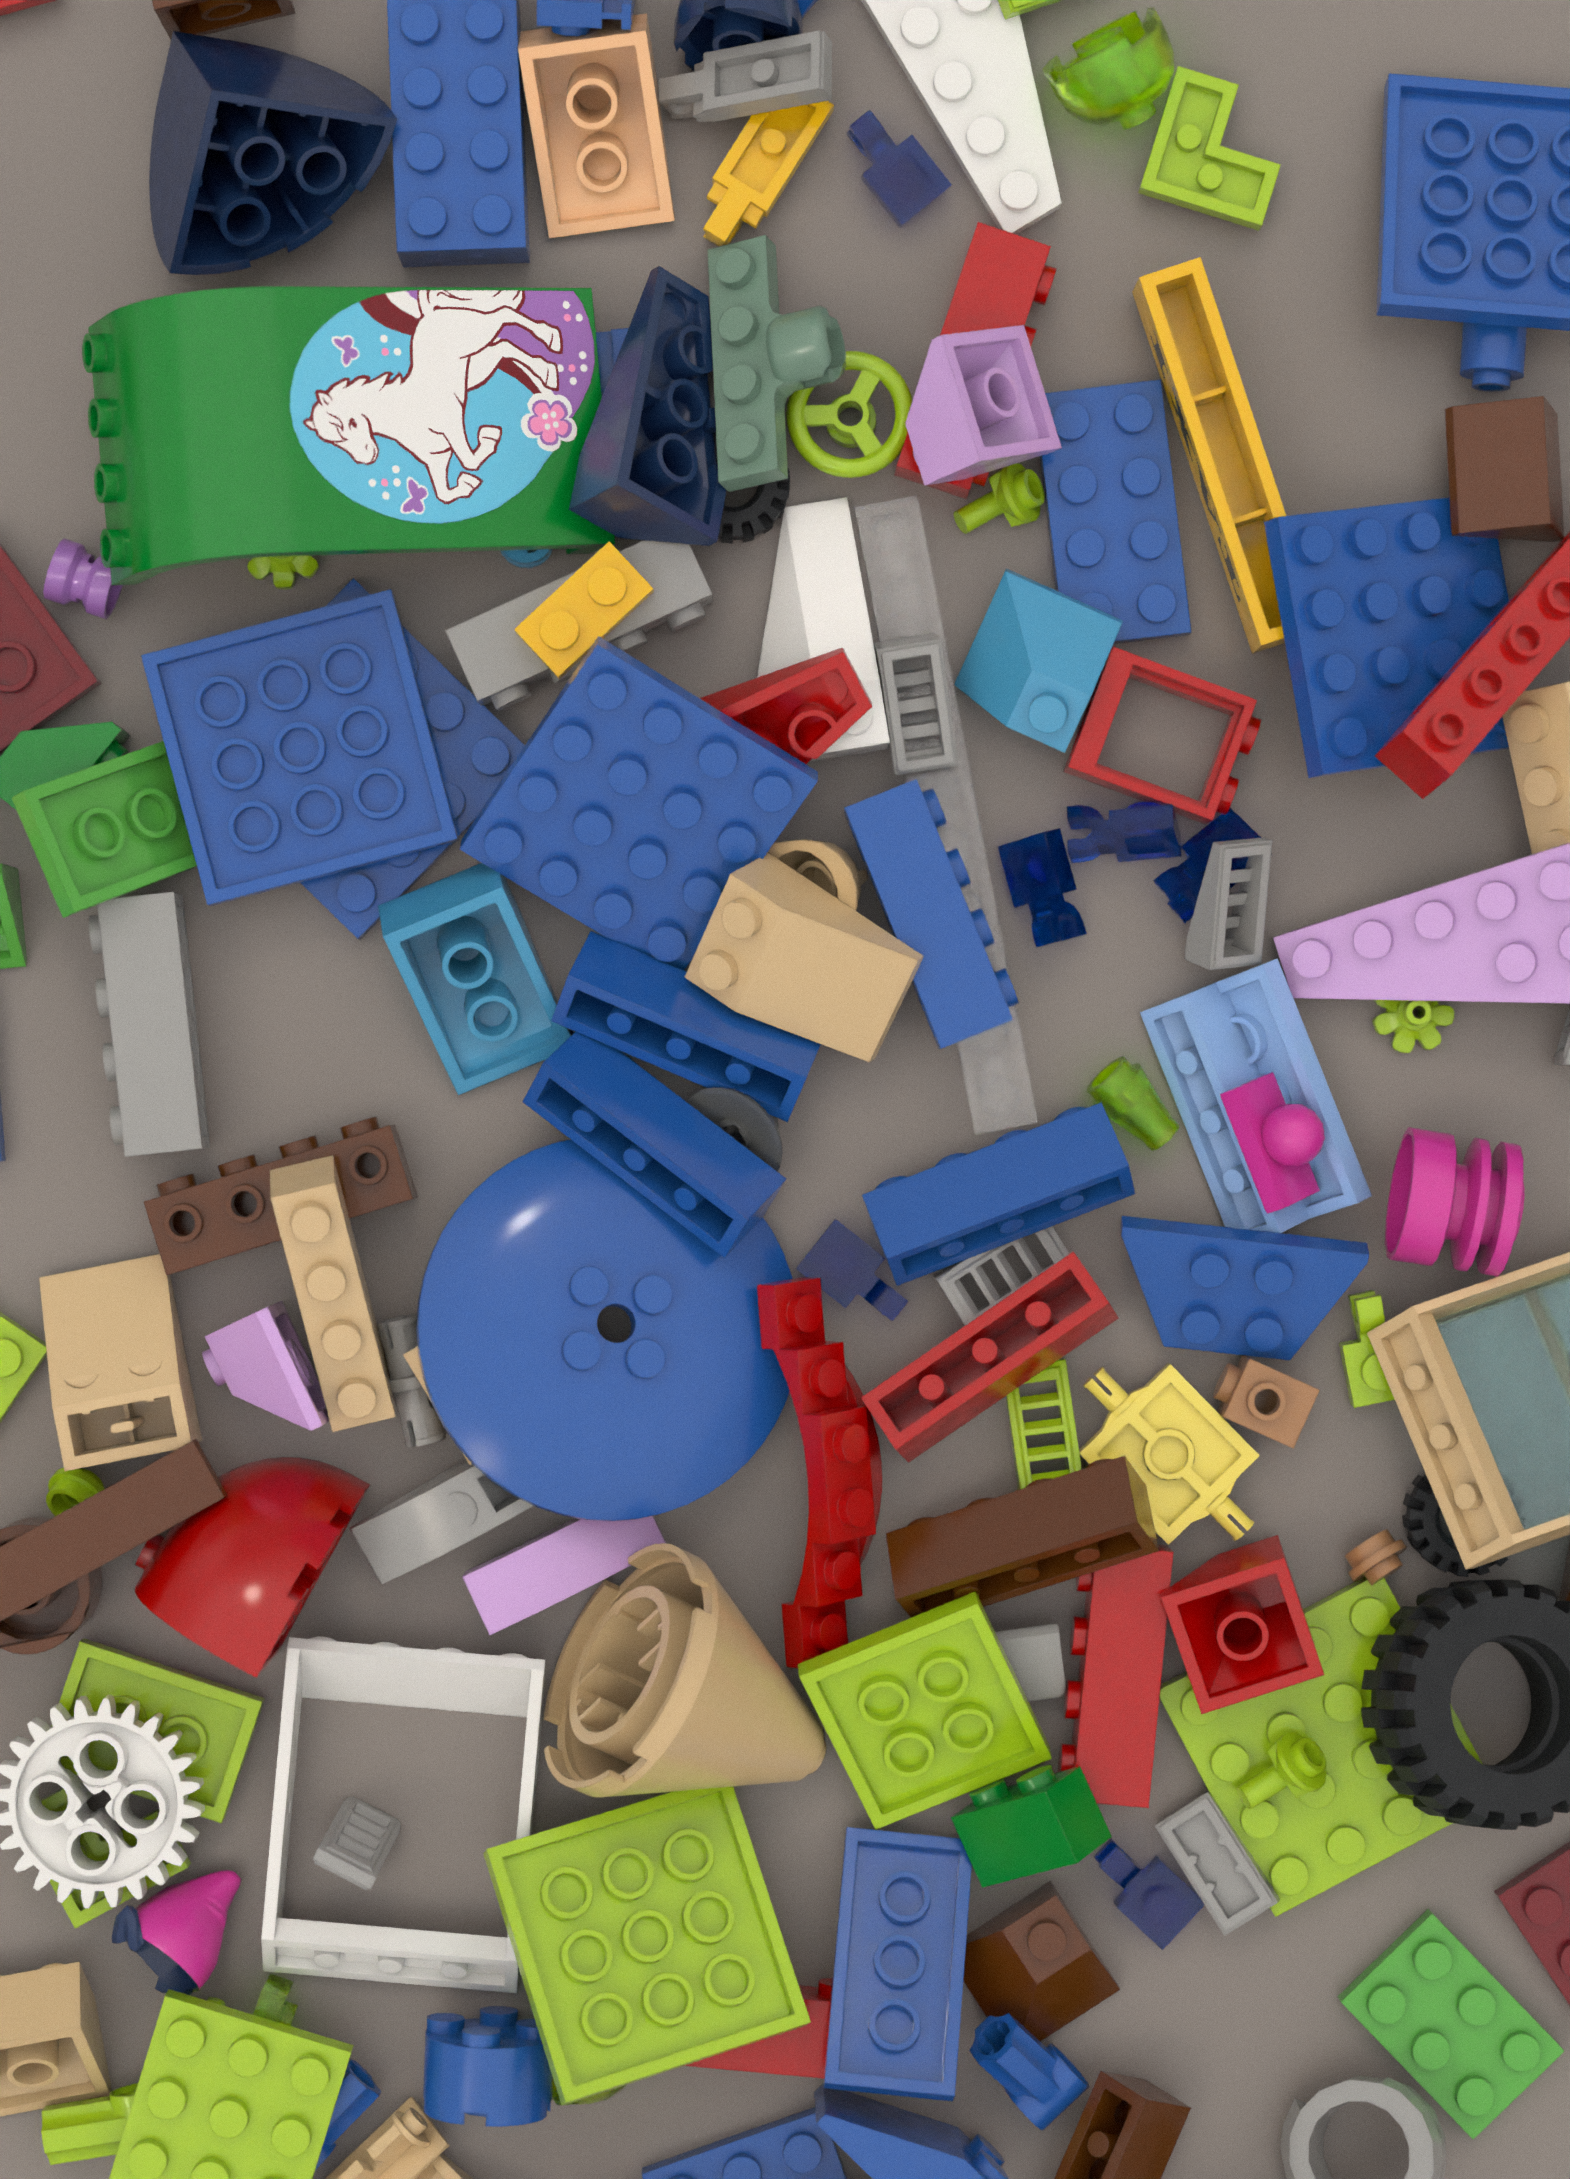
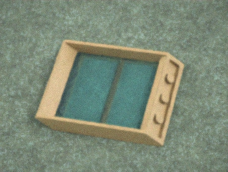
M1570 1252L1414 1305L1369 1331L1367 1335L1465 1569H1473L1569 1535Z

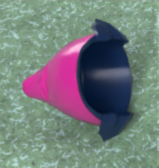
M231 1870L216 1871L171 1885L147 1899L136 1909L131 1905H127L116 1915L112 1932V1943L119 1944L126 1941L130 1950L137 1952L159 1977L155 1989L161 1993H167L168 1989L187 1995L199 1991L209 1979L217 1964L228 1910L240 1887L241 1878Z

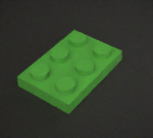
M164 741L32 787L11 797L63 918L197 867Z
M1429 1909L1337 1996L1340 2002L1472 2139L1478 2136L1564 2052L1563 2048Z

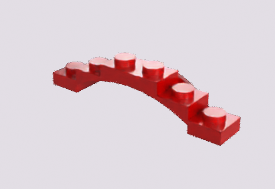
M800 1277L757 1285L762 1349H773L787 1381L801 1431L808 1477L809 1515L802 1574L794 1601L781 1604L786 1667L798 1668L799 1663L848 1644L845 1600L863 1596L860 1566L876 1534L882 1496V1461L871 1412L861 1399L864 1395L845 1365L843 1342L825 1340L821 1279L818 1277Z

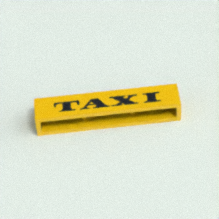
M1201 257L1139 277L1132 293L1253 654L1285 643L1264 522L1276 517L1286 516Z

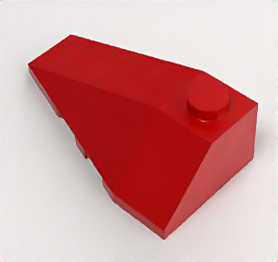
M843 647L700 698L805 764L811 759H817L872 708V702Z

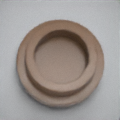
M1388 1529L1383 1530L1345 1555L1346 1560L1352 1567L1348 1574L1353 1582L1366 1577L1370 1585L1373 1586L1403 1566L1398 1555L1405 1551L1407 1546L1402 1539L1395 1541Z

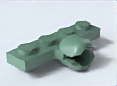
M766 235L707 249L718 482L728 492L788 479L784 409L787 398L795 391L835 382L844 374L846 368V350L842 331L837 319L829 315L827 308L819 305L783 315L779 314L776 245Z

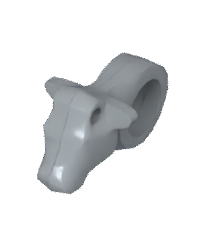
M1357 2076L1319 2090L1308 2103L1294 2098L1283 2123L1280 2146L1286 2179H1333L1323 2157V2136L1331 2117L1349 2102H1369L1382 2108L1402 2127L1409 2145V2168L1404 2179H1444L1446 2170L1445 2134L1435 2110L1411 2086L1389 2077L1384 2079Z

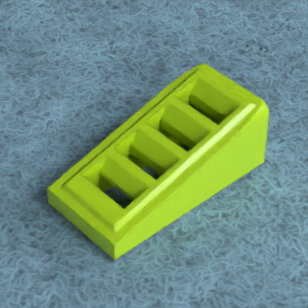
M1059 1359L1024 1383L1055 1380L1056 1392L1020 1397L1018 1387L1006 1396L1018 1490L1026 1488L1028 1484L1039 1479H1054L1082 1470L1066 1359ZM1058 1406L1060 1418L1023 1421L1022 1410ZM1055 1432L1062 1433V1444L1027 1448L1026 1436ZM1065 1458V1470L1031 1474L1029 1462Z

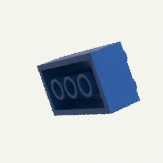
M387 0L391 111L397 117L392 135L397 254L403 268L530 263L523 78L518 54L521 32L518 0Z

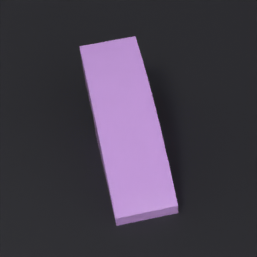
M654 1516L622 1521H595L574 1518L525 1541L521 1546L467 1570L463 1575V1580L489 1635H492L631 1566L628 1564V1557L635 1552L654 1544L666 1542Z

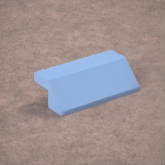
M1278 958L1140 1012L1225 1227L1282 1233L1308 1219L1360 1203L1372 1196ZM1273 1072L1286 1104H1303L1315 1111L1323 1123L1325 1140L1320 1153L1309 1162L1320 1191L1284 1209L1267 1214L1220 1094Z

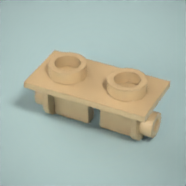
M410 2097L325 2179H415L450 2145L424 2113L417 2101Z

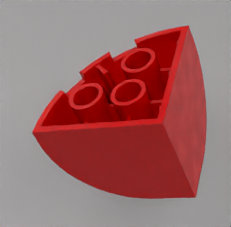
M297 1457L267 1458L236 1467L218 1477L228 1496L169 1529L165 1537L158 1534L147 1540L135 1563L137 1567L144 1570L134 1588L138 1599L158 1618L192 1642L257 1678L280 1651L370 1486L365 1481L333 1465Z

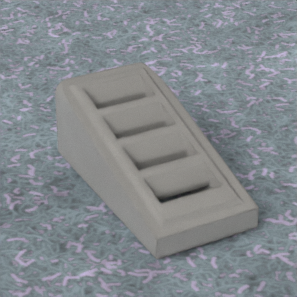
M928 633L874 642L895 776L957 766L958 758L941 638L936 633ZM926 656L927 667L894 672V661ZM930 683L932 693L900 699L897 697L896 688ZM935 709L936 720L901 725L900 714ZM939 734L941 746L905 751L904 740Z
M1262 837L1213 842L1187 935L1185 960L1208 970L1260 965L1262 963L1273 840ZM1247 857L1244 869L1231 870L1232 858ZM1240 882L1238 892L1229 893L1230 883ZM1228 906H1234L1231 915H1227Z
M1053 1226L1035 1233L1052 1260V1263L1043 1269L1025 1240L1020 1238L953 1264L934 1276L964 1326L1069 1255L1068 1250ZM1013 1245L1031 1274L1030 1277L1020 1282L1002 1253L1003 1250ZM989 1259H992L1009 1287V1290L1000 1295L981 1267ZM969 1272L988 1303L978 1309L959 1280Z
M353 1796L347 1797L312 1860L315 1861L314 1864L365 1890L367 1888L371 1889L401 1830V1822Z

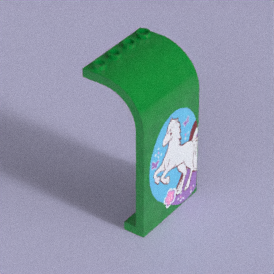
M261 286L211 289L161 296L120 307L89 326V333L84 336L82 344L83 365L87 373H92L94 398L91 399L88 408V424L92 437L98 438L100 464H97L94 472V490L98 502L104 503L106 529H103L100 537V555L104 567L110 568L112 585H137L162 572L191 565L258 557L566 549V554H590L600 550L609 541L612 545L615 544L613 534L569 510L579 456L602 398L592 288Z

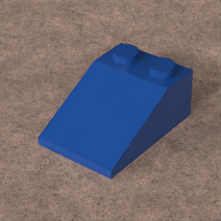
M823 2084L814 2092L816 2124L872 2179H1009L1001 2168L1005 2162L1003 2157L980 2134H977L971 2140L956 2126L845 2090L825 2089Z

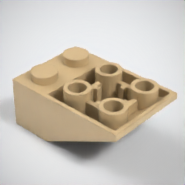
M160 1254L39 1277L52 1409L64 1471L172 1451L197 1439L198 1443L202 1441L171 1276H166Z

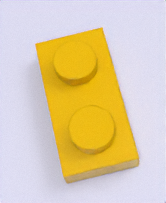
M609 541L524 619L514 631L556 677L561 679L587 654L598 636L604 639L654 592V589Z

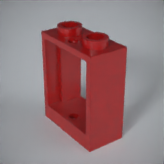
M1112 646L1090 698L1063 772L1206 825L1213 821L1216 812L1226 815L1232 804L1239 779L1229 775L1238 752L1248 755L1258 734L1261 719L1252 716L1257 700ZM1128 678L1229 715L1198 800L1097 763Z

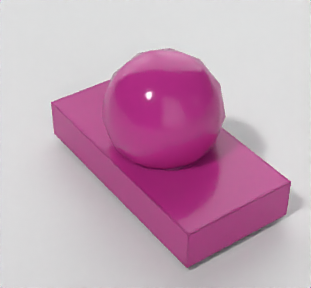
M1273 1072L1220 1094L1267 1214L1284 1209L1320 1191L1309 1164L1320 1153L1325 1140L1323 1123L1315 1111L1303 1104H1286Z

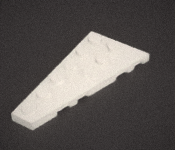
M861 0L997 228L1017 235L1060 209L1062 202L1020 15L1005 20L998 0Z

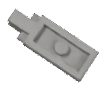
M819 30L703 53V61L694 65V72L659 78L658 101L670 113L672 119L694 117L697 122H716L832 100V41L824 31L821 32Z

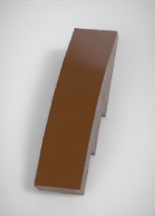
M197 1439L0 1546V1621L228 1496Z

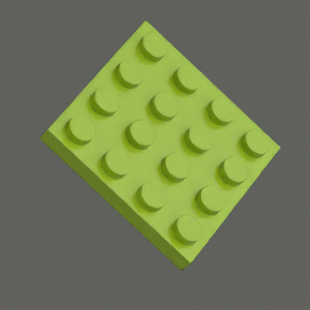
M1364 1577L1303 1609L1324 1671L1323 1676L1201 1714L1187 1671L1166 1681L1160 1687L1159 1699L1207 1790L1280 1898L1278 1903L1270 1907L1275 1917L1452 1824L1446 1822L1444 1817L1431 1816L1414 1807L1412 1800L1414 1795L1399 1794L1387 1781V1774L1393 1770L1392 1766L1376 1764L1369 1748L1371 1742L1378 1740L1375 1729L1363 1727L1361 1708L1371 1707V1690L1361 1689L1364 1670H1376L1379 1658L1372 1655L1370 1651L1378 1635L1394 1634L1396 1630L1390 1625V1619L1400 1609L1385 1578L1371 1586L1367 1578ZM1451 1705L1453 1725L1461 1743L1482 1764ZM1294 1732L1303 1737L1310 1738L1318 1744L1325 1755L1327 1763L1325 1769L1326 1782L1321 1789L1296 1798L1291 1790L1286 1787L1252 1809H1248L1238 1795L1237 1787L1274 1765L1267 1750L1282 1735Z
M733 1787L669 1792L497 1845L484 1851L483 1855L562 2106L811 2023Z

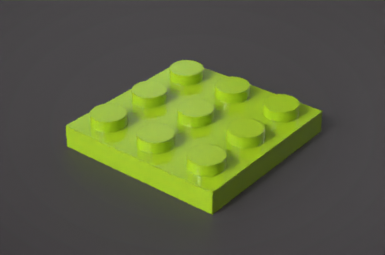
M976 1591L798 1664L799 1678L875 1830L1052 1759L1048 1741Z
M168 1989L162 2003L109 2179H313L354 2045Z

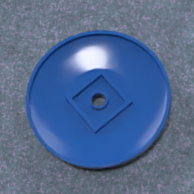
M571 1139L559 1141L535 1149L493 1173L465 1199L442 1230L430 1254L422 1278L417 1306V1346L423 1380L431 1403L442 1425L456 1446L478 1470L513 1496L535 1507L562 1516L583 1520L622 1521L663 1514L709 1494L729 1480L751 1459L776 1424L790 1391L773 1349H762L757 1285L793 1278L785 1255L772 1229L764 1218L724 1258ZM618 1307L629 1316L631 1331L625 1341L619 1343L610 1342L599 1333L597 1319L604 1308Z

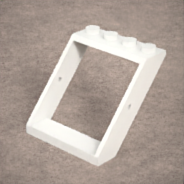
M323 1636L309 1639L289 1637L261 1936L264 1972L517 1993L520 1970L509 1935L506 1938L282 1918L302 1698L527 1717L517 1840L532 1835L544 1705L545 1660L532 1659L516 1653L497 1656L465 1653L456 1648L429 1650L400 1647L390 1642L361 1644L338 1642Z

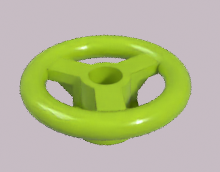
M846 351L845 370L861 371L850 394L839 396L830 405H807L809 396L815 387L795 391L788 399L786 419L791 440L800 455L818 470L833 476L855 478L878 472L899 456L908 433L905 422L911 407L912 395L905 380L889 363L865 352ZM880 381L889 391L895 407L893 429L883 445L880 444L874 434L877 424L876 413L870 403V399ZM855 408L863 416L858 424L846 426L838 419L840 413L844 409ZM826 426L829 436L835 443L846 448L859 447L864 457L845 459L827 453L815 443L807 427Z

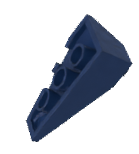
M660 266L650 272L581 450L569 510L618 538L710 546L718 540L727 490L718 482V465L716 464L713 434L716 432L715 408H711L708 373L713 370L708 295Z

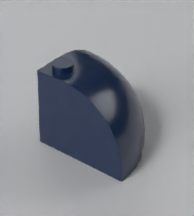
M173 31L156 106L149 172L150 211L153 234L159 255L168 272L171 274L206 275L243 270L251 267L250 261L265 257L283 248L291 252L313 239L333 223L331 216L350 198L356 189L360 192L365 189L379 167L390 144L397 117L386 103L373 92L356 81L315 62L249 43Z

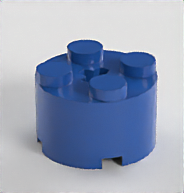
M506 2006L483 2007L480 2009V2017L465 2019L464 2016L454 2013H435L427 2016L423 2084L424 2113L427 2116L447 2123L464 2125L466 2113L473 2116L486 2117V2126L489 2127L530 2124L547 2117V2111H550L553 2076L535 2019L518 2020V2010Z

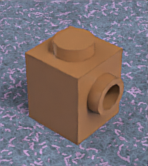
M1242 1355L1237 1366L1230 1363L1225 1366L1215 1387L1213 1398L1221 1401L1217 1412L1222 1417L1294 1449L1320 1390Z

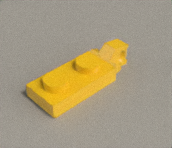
M829 101L751 115L712 177L713 186L707 195V199L716 204L717 207L703 228V231L706 232L703 236L705 239L718 247L730 244L743 222L756 229L763 217L767 218L833 113L834 104Z

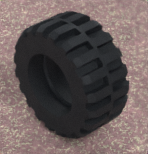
M1466 1580L1450 1582L1448 1587L1432 1588L1418 1595L1416 1600L1417 1606H1402L1390 1619V1625L1396 1631L1393 1635H1378L1370 1651L1372 1655L1379 1658L1376 1670H1364L1361 1689L1371 1690V1707L1361 1708L1363 1727L1374 1728L1378 1740L1371 1742L1369 1745L1376 1764L1392 1766L1393 1770L1387 1774V1781L1399 1794L1414 1795L1412 1798L1414 1807L1428 1815L1444 1817L1446 1822L1500 1830H1516L1518 1826L1537 1827L1551 1822L1554 1816L1553 1812H1570V1601H1556L1555 1591L1538 1584L1522 1585L1520 1580ZM1485 1642L1499 1643L1515 1657L1526 1675L1531 1693V1714L1526 1732L1515 1750L1495 1765L1481 1764L1465 1749L1456 1733L1451 1716V1692L1456 1674L1465 1659Z

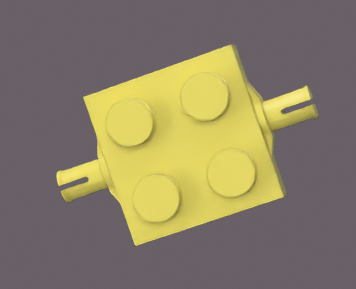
M1167 1363L1145 1386L1128 1394L1105 1371L1104 1367L1098 1369L1094 1375L1106 1386L1110 1394H1107L1091 1377L1084 1383L1083 1387L1087 1388L1109 1413L1101 1429L1079 1449L1080 1455L1089 1464L1101 1459H1115L1122 1456L1128 1459L1147 1486L1155 1532L1168 1545L1192 1522L1202 1519L1209 1514L1232 1536L1234 1541L1241 1538L1244 1533L1227 1515L1231 1514L1247 1531L1253 1526L1254 1521L1228 1495L1231 1493L1236 1479L1260 1455L1171 1364Z

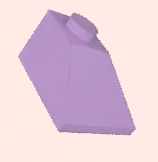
M1024 325L946 334L932 339L905 422L913 447V456L919 467L924 486L971 478L1052 453L1062 448Z
M282 1301L205 1336L210 1348L203 1351L202 1355L207 1369L217 1386L227 1383L233 1396L310 1431L329 1421L318 1376Z

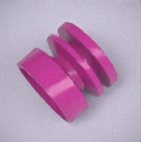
M1408 1127L1403 1134L1392 1172L1385 1222L1386 1256L1390 1260L1432 1266L1441 1252L1445 1239L1450 1240L1451 1259L1456 1270L1467 1272L1476 1256L1477 1267L1480 1273L1499 1277L1506 1267L1522 1220L1525 1195L1521 1146L1515 1143L1500 1141L1491 1157L1489 1141L1475 1137L1466 1151L1462 1164H1457L1454 1135Z

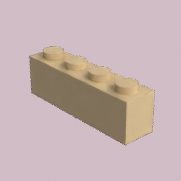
M333 1155L270 1170V1198L332 1432L396 1417L394 1395L389 1383L390 1375Z

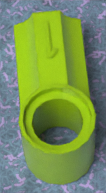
M138 2083L117 2088L111 2091L109 2096L45 2106L41 2111V2134L44 2152L47 2154L50 2165L116 2155Z

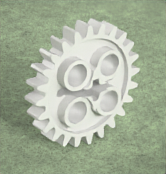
M108 1694L103 1698L98 1712H94L89 1699L85 1695L76 1700L74 1716L72 1717L61 1703H58L50 1709L53 1727L38 1717L34 1718L27 1724L34 1742L17 1736L9 1744L13 1752L21 1760H4L0 1763V1773L12 1780L11 1784L0 1786V1801L9 1803V1808L0 1812V1825H11L13 1833L0 1844L2 1850L20 1847L24 1852V1855L14 1867L17 1873L33 1865L40 1870L33 1887L37 1891L44 1887L51 1879L58 1882V1902L63 1903L75 1888L81 1890V1900L84 1908L92 1906L99 1891H104L109 1905L116 1907L122 1900L124 1886L139 1900L147 1893L145 1876H148L160 1886L170 1877L163 1860L173 1865L181 1866L188 1857L176 1842H194L199 1836L200 1832L192 1825L186 1823L185 1819L201 1816L205 1811V1805L188 1799V1794L202 1787L204 1779L185 1777L183 1771L197 1756L195 1752L176 1755L172 1749L183 1735L180 1730L172 1732L165 1737H162L157 1732L162 1722V1713L158 1712L146 1723L138 1720L140 1701L134 1700L124 1710L123 1714L116 1713L114 1696ZM102 1740L114 1747L118 1756V1763L114 1770L104 1771L91 1763L88 1757L90 1742ZM62 1756H68L73 1761L78 1776L62 1766L60 1762ZM54 1782L64 1788L68 1797L66 1810L55 1812L43 1806L39 1799L41 1783ZM102 1790L106 1791L111 1800L105 1808H99L95 1812L89 1809L86 1802L91 1798L92 1793L95 1795ZM144 1790L155 1796L159 1803L158 1817L153 1820H144L133 1814L129 1806L130 1793ZM117 1823L128 1833H132L136 1837L137 1845L130 1846L126 1843ZM84 1832H95L103 1836L109 1845L110 1853L108 1859L94 1861L86 1857L80 1848L79 1840L81 1834Z

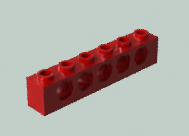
M1570 531L1376 753L1375 757L1420 798L1424 799L1452 776L1570 638Z

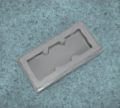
M1209 1791L1155 1825L1224 1936L1279 1902L1280 1898Z

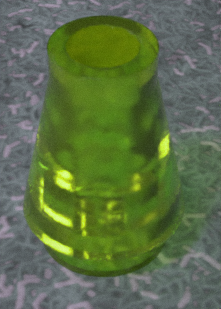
M1124 1056L1115 1059L1103 1068L1087 1087V1092L1094 1099L1093 1105L1102 1102L1108 1118L1140 1139L1151 1151L1162 1147L1179 1129V1124L1169 1114L1139 1063L1132 1065Z

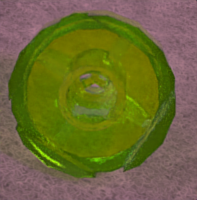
M1154 7L1147 8L1143 22L1140 21L1136 11L1123 15L1072 43L1077 54L1076 57L1062 65L1058 55H1056L1042 69L1054 94L1072 116L1083 123L1097 126L1119 121L1123 130L1143 123L1157 112L1153 101L1163 94L1169 86L1174 73V51L1168 33Z

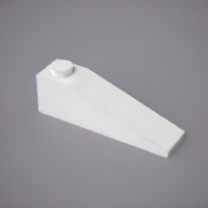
M844 497L785 507L757 677L843 647L872 702V708L817 759H811L809 762L888 749L890 739L848 499Z

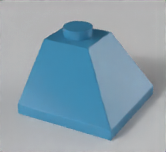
M1006 568L954 685L1006 727L1065 753L1091 698L1123 620Z

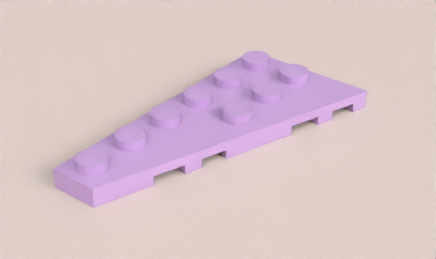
M1570 842L1273 937L1293 998L1570 1003Z

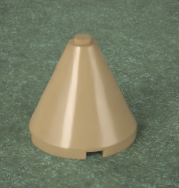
M654 1544L628 1557V1564L637 1569L620 1586L607 1580L603 1581L582 1610L564 1644L547 1695L544 1720L558 1726V1749L548 1745L544 1748V1754L548 1768L558 1782L584 1795L596 1798L793 1782L803 1779L819 1768L826 1753V1742L822 1725L708 1565L701 1558L672 1544Z

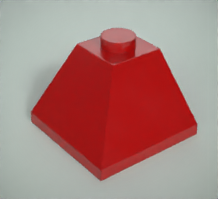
M1278 1535L1217 1554L1160 1593L1201 1714L1324 1675Z

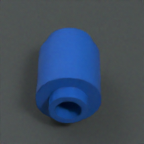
M1463 322L1460 376L1471 379L1472 388L1489 392L1509 390L1511 381L1524 377L1527 328Z

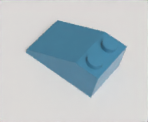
M480 863L378 905L383 938L458 1095L547 1059L572 1036L568 1028L551 1021L558 1001L505 876L501 875L500 872H496L485 864Z

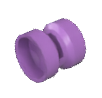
M64 538L60 541L51 559L43 594L45 599L62 605L71 601L79 603L82 600V604L88 614L107 620L115 608L123 585H112L110 568L104 567L101 556L94 560V555L87 553L83 544Z

